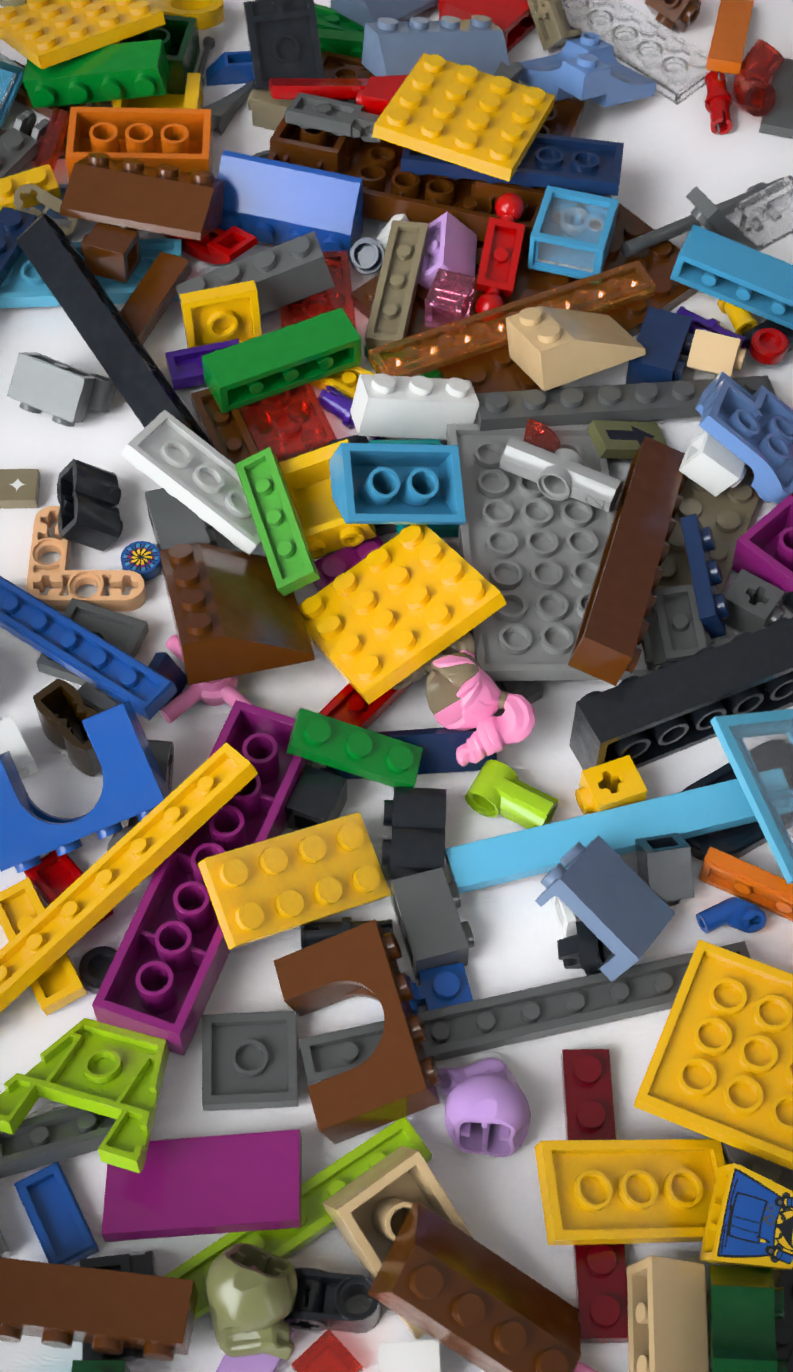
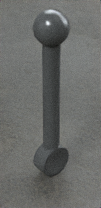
M210 36L203 39L204 50L197 73H201L203 87L205 86L203 74L209 53L215 47V40Z

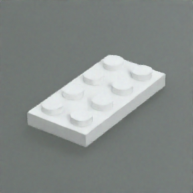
M166 410L162 411L126 445L121 453L124 458L163 487L171 496L177 498L196 513L200 519L209 523L223 534L232 544L250 555L261 543L235 464Z

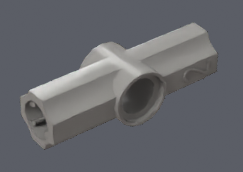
M511 437L506 444L499 466L500 469L537 483L540 492L551 500L563 501L568 497H572L610 513L616 505L624 482L585 466L583 458L571 449L560 448L552 453L514 437Z

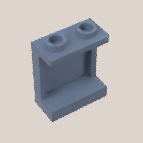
M598 835L586 847L578 842L560 859L565 868L559 863L540 881L546 889L538 896L535 902L542 907L552 897H558L604 943L612 953L599 970L613 982L641 959L676 913Z

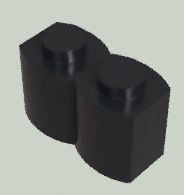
M73 459L58 476L57 498L60 504L58 514L59 535L63 539L104 551L109 545L119 539L123 529V522L120 519V512L117 507L121 499V489L118 486L117 476L113 472Z
M394 787L393 800L384 801L383 826H392L391 839H383L381 866H390V880L441 867L444 870L447 789Z

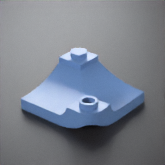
M584 32L581 34V37L566 39L563 49L555 55L519 62L524 68L523 73L518 77L519 80L530 87H538L546 93L556 95L555 101L576 97L580 100L590 99L603 107H610L655 96L657 82L620 64L614 56L613 45L601 40V36L596 33Z
M722 371L702 392L695 409L702 417L699 426L753 470L754 478L751 487L756 490L761 499L769 503L779 504L787 496L793 494V410L763 385L751 395Z

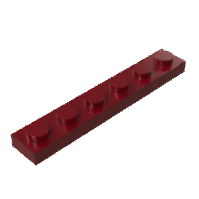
M609 1049L562 1050L561 1067L566 1140H616ZM624 1244L573 1245L580 1343H628L627 1273Z

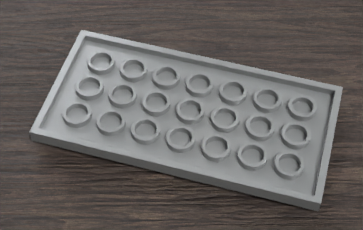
M447 424V445H458L466 517L464 525H457L461 557L502 593L507 603L470 631L476 644L475 660L493 681L600 680L569 666L568 663L616 507L610 513L572 497H568L563 501H554L545 497L540 492L537 483L499 468L506 444L511 437H514L552 453L560 448L571 449L583 458L585 466L609 475L607 459L599 457L587 431L589 425L479 431L478 424ZM641 643L636 645L642 652L632 673L625 671L620 680H625L631 676L641 677L645 675L646 665Z

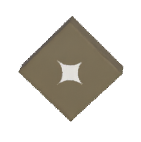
M0 469V509L38 508L41 479L39 469Z

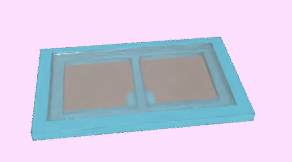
M793 709L714 717L710 721L787 884H793Z

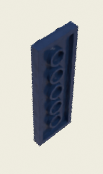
M538 133L510 182L405 147L401 158V171L412 172L416 175L448 176L456 180L463 178L483 180L491 184L499 182L517 184L526 188H547V185L599 196H618L624 143Z

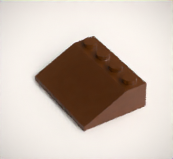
M204 543L177 544L171 548L159 550L166 591L188 685L315 660L295 594L292 592L283 596L278 591L265 556L248 555L245 552Z

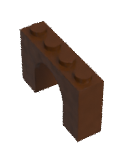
M375 919L273 961L284 1002L293 1011H296L300 1017L351 997L372 998L379 1001L382 1005L384 1030L379 1045L372 1055L353 1069L307 1087L318 1129L334 1144L440 1103L435 1087L442 1084L440 1073L431 1056L426 1058L422 1043L428 1041V1035L419 1014L413 1015L409 1001L415 999L414 990L405 972L400 973L396 961L402 958L401 948L392 931L386 933Z

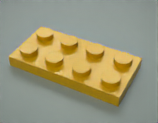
M360 812L210 856L198 862L229 950L382 900L391 895Z
M715 1139L541 1140L534 1146L548 1246L703 1241L717 1169L719 1166L725 1165L720 1141Z

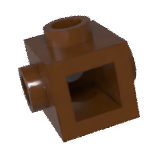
M645 0L644 2L652 14L656 15L654 20L659 25L669 31L675 27L681 32H684L688 25L690 26L695 22L702 4L700 0Z

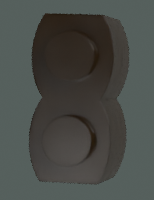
M61 679L54 680L33 696L43 732L52 743L67 750L70 761L79 771L94 777L102 771V768L82 720L99 712L84 706L80 693L71 684Z

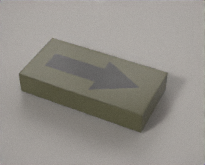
M592 420L587 428L600 458L633 459L645 436L667 445L657 422Z

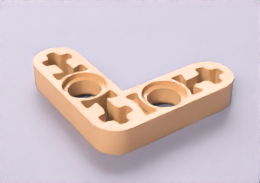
M47 506L36 514L27 576V592L59 612H65L72 598L115 612L134 611L145 603L147 595L144 579L135 571L69 570L72 541L60 537L58 523L55 526L56 538H51L48 530L53 522H58L60 506ZM47 552H57L61 555L60 559L52 564H44L39 561L40 557ZM90 584L98 588L97 592L90 597H80L76 594L77 590L83 585ZM65 586L68 587V596H64L63 594L65 593ZM105 586H110L108 588L109 596H106ZM45 587H52L47 595L40 594L44 592ZM125 587H133L129 595H122Z

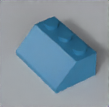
M341 443L329 459L332 499L346 524L464 525L466 523L458 445Z

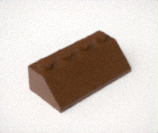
M88 153L87 157L74 164L60 207V215L202 240L222 223L225 180L214 178V174L207 171H193L192 174L179 172V168L173 165H158L157 168L144 166V161L129 158L123 159L120 162L110 160V156L105 153Z
M420 1202L413 1203L367 1294L485 1372H574L581 1357L578 1309Z

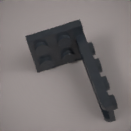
M256 0L243 2L255 89L269 88V78H324L314 0Z

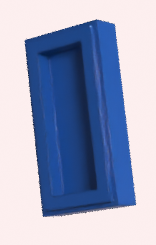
M55 1162L14 1183L49 1263L72 1266L80 1262V1259H85L100 1251L59 1162Z

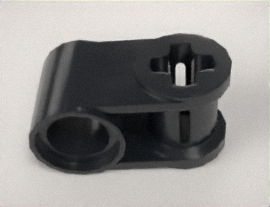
M294 1268L297 1277V1295L292 1311L284 1318L289 1327L306 1331L332 1330L358 1334L374 1329L379 1323L382 1315V1306L379 1301L367 1294L373 1283L370 1278L360 1274L332 1273L314 1268ZM362 1294L372 1300L371 1306L362 1314H352L345 1309L346 1302L354 1295Z

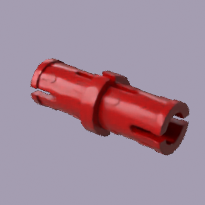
M710 71L704 79L707 90L705 108L710 114L711 132L717 134L718 124L719 135H724L730 132L733 127L730 114L732 97L727 91L726 74L720 72L719 81L718 72Z

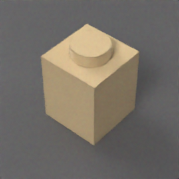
M696 329L686 367L716 375L723 371L730 378H733L734 370L742 371L747 349L740 348L741 339Z

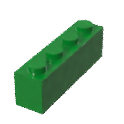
M162 39L110 44L45 69H40L27 59L23 84L33 108L160 96L167 94L170 64Z
M339 308L202 356L204 382L223 414L360 365L361 337L343 308Z

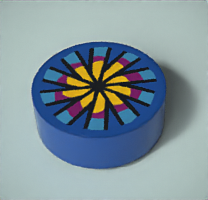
M137 541L129 544L121 553L122 570L135 571L142 576L144 581L155 578L162 569L159 549L147 541Z

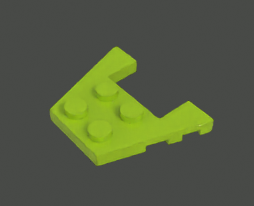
M82 1019L40 1054L41 1061L25 1075L16 1073L4 1083L6 1090L0 1094V1131L14 1135L40 1097L117 1120L98 1148L101 1162L141 1173L145 1164L169 1055L166 1040L92 1019Z

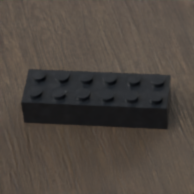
M787 617L777 619L762 630L754 633H741L731 642L721 646L705 647L690 658L680 662L669 661L661 665L654 672L641 677H628L618 686L603 692L592 691L583 696L580 701L576 702L569 744L582 769L585 770L630 755L637 769L717 737L710 722L714 717L784 710L793 706V617L790 619Z

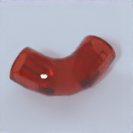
M758 39L741 63L740 73L735 75L732 83L734 102L745 113L757 117L764 116L772 110L776 94L774 88L768 82L785 61L784 57L773 46L762 39Z

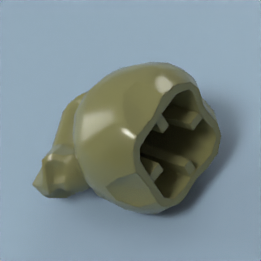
M238 1243L227 1248L211 1263L206 1276L205 1293L219 1348L226 1355L233 1358L269 1354L289 1360L294 1352L295 1343L290 1339L291 1329L284 1321V1318L292 1311L297 1295V1277L293 1265L286 1259L268 1253L251 1244Z

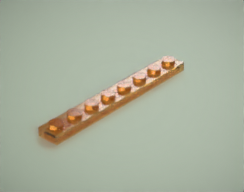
M639 260L370 349L368 350L369 362L376 374L384 373L390 376L405 377L417 376L508 345L506 317L520 313L525 308L545 306L601 314L654 296L656 284Z

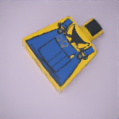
M732 1163L719 1166L699 1261L732 1266L768 1267L771 1270L792 1269L793 1191L741 1165Z

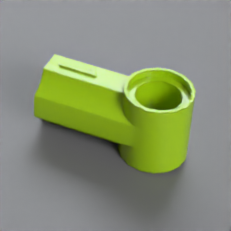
M497 760L486 761L464 796L467 804L479 814L491 818L497 817L499 814L527 829L550 824L559 801L520 781L518 775L511 767Z

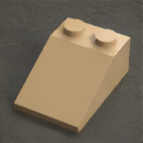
M537 306L525 308L520 313L506 317L509 357L543 391L646 355L645 347L606 314Z
M405 1146L397 1148L322 1203L347 1245L373 1281L414 1202H420L472 1237L419 1150ZM399 1315L416 1339L426 1334V1332Z

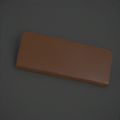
M160 252L121 309V315L142 345L178 294L175 285L185 282L192 273L191 261L186 258Z

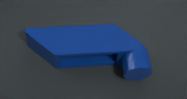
M250 51L224 52L205 70L206 85L245 84L254 80Z

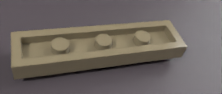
M392 220L365 334L366 347L403 351L429 237L428 223Z

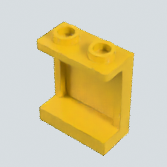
M348 439L279 462L313 559H319L327 553L344 547L357 546L365 540L377 537L374 524H346L332 499L329 459L341 443H350Z

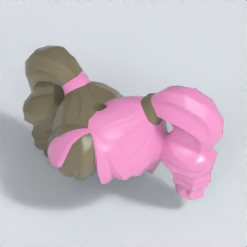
M470 632L391 688L396 690L406 688L410 683L420 681L429 672L426 682V698L429 709L438 724L450 730L466 731L477 728L466 739V743L460 745L456 750L457 762L463 767L469 762L476 764L484 757L502 751L504 745L521 742L529 737L536 724L534 707L523 695L500 690L492 678L481 669L475 660L476 644ZM498 709L505 710L501 716H493Z

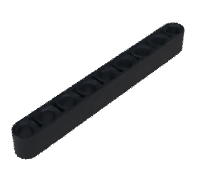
M42 213L16 238V241L143 427L145 428L162 411L166 410L213 447L206 434L63 230L47 214Z

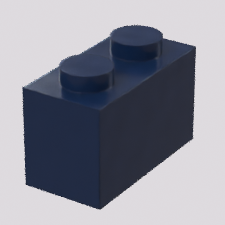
M649 306L637 341L645 347L646 355L629 361L625 384L682 380L686 361H683L682 358L683 355L689 356L694 334L690 333L693 318Z

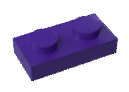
M239 339L165 352L173 389L178 390L204 385L202 356L240 343Z

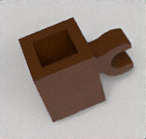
M100 222L95 224L91 232L83 237L80 246V253L84 256V262L93 275L127 283L141 261L139 232H137V229L122 228L117 225Z

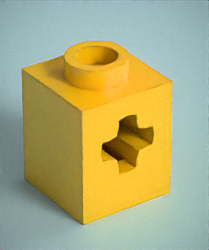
M630 755L582 770L579 788L575 790V796L583 814H592L645 801L648 790Z

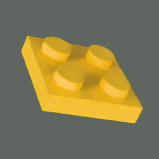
M254 280L179 294L187 348L239 339L241 343L262 335L258 292Z

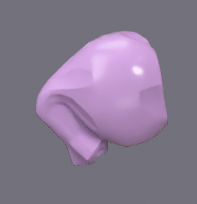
M487 1058L463 1067L438 1068L442 1084H440L442 1087L441 1091L447 1097L445 1100V1123L448 1135L455 1146L463 1152L471 1154H485L494 1157L513 1155L522 1146L528 1134L531 1112L527 1097L506 1064L496 1058Z

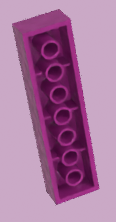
M235 700L209 758L227 742L253 765L258 774L156 868L92 1003L98 1022L165 1039L169 1051L185 1056L231 951L228 949L198 862L210 856L282 835L287 823L285 806L306 764L312 766L314 762L286 753L295 718Z

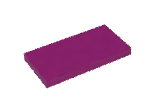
M300 1129L149 1141L145 1164L141 1173L107 1164L102 1237L105 1242L300 1228L302 1204V1135Z

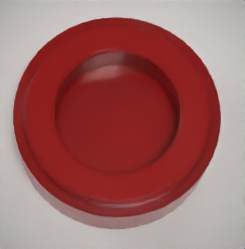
M760 329L751 338L750 355L761 364H778L786 357L789 340L783 332L777 329Z

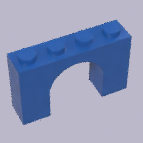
M130 700L82 720L103 773V787L100 798L95 807L85 815L74 818H60L41 810L29 797L10 752L7 751L0 754L1 872L11 867H15L17 873L33 868L42 863L40 855L54 849L58 856L69 853L83 846L81 838L95 832L98 839L119 832L123 829L122 821L137 815L140 822L170 794Z

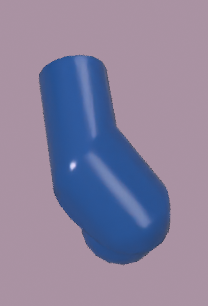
M736 897L728 898L696 914L697 923L705 934L724 925L746 933H755L761 931L767 922L766 914L761 908Z

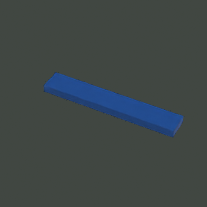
M0 576V627L121 704L130 700L135 712L148 721L177 692L175 683Z

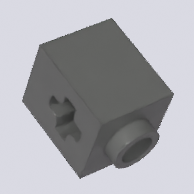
M741 569L724 593L730 611V617L724 619L725 625L740 633H754L767 628L777 619L784 617L785 610L780 607L785 591L744 569Z

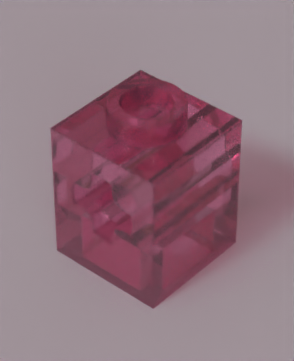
M439 268L425 299V326L461 334L473 305L475 277Z

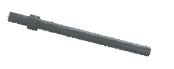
M782 177L767 184L760 182L750 186L747 192L716 204V206L725 216L751 205L758 207L768 203L771 197L789 189V181L787 178ZM689 215L622 243L621 251L624 256L629 257L689 232L693 224L700 227L703 225L693 215Z

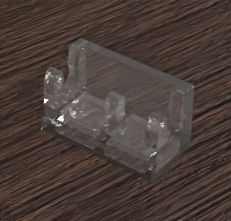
M791 175L736 204L732 223L758 251L793 233V177Z

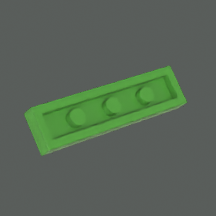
M268 447L236 463L235 467L278 591L283 596H286L319 580L318 570L274 451Z

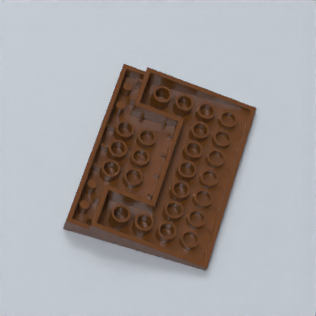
M323 51L321 54L324 78H370L374 76L369 70H363L367 68L361 64L362 58ZM571 98L559 101L554 100L553 108L538 133L574 137L584 111L585 101ZM339 100L356 104V100ZM285 115L270 138V153L266 159L363 178V217L389 222L394 215L405 214L409 222L430 224L448 211L477 235V241L484 242L489 217L498 218L495 212L497 199L502 194L515 193L521 197L524 203V212L515 221V223L525 225L521 250L529 251L530 236L546 188H526L517 184L500 182L491 184L483 180L465 178L456 180L448 176L416 175L412 172L401 171V158L404 150L402 146L381 140L380 143L364 142L360 137L336 136L331 132L318 129H304L299 125L285 123Z

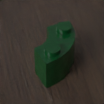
M710 1265V1372H787L786 1359L777 1358L775 1319L784 1318L783 1287L774 1286L771 1268Z

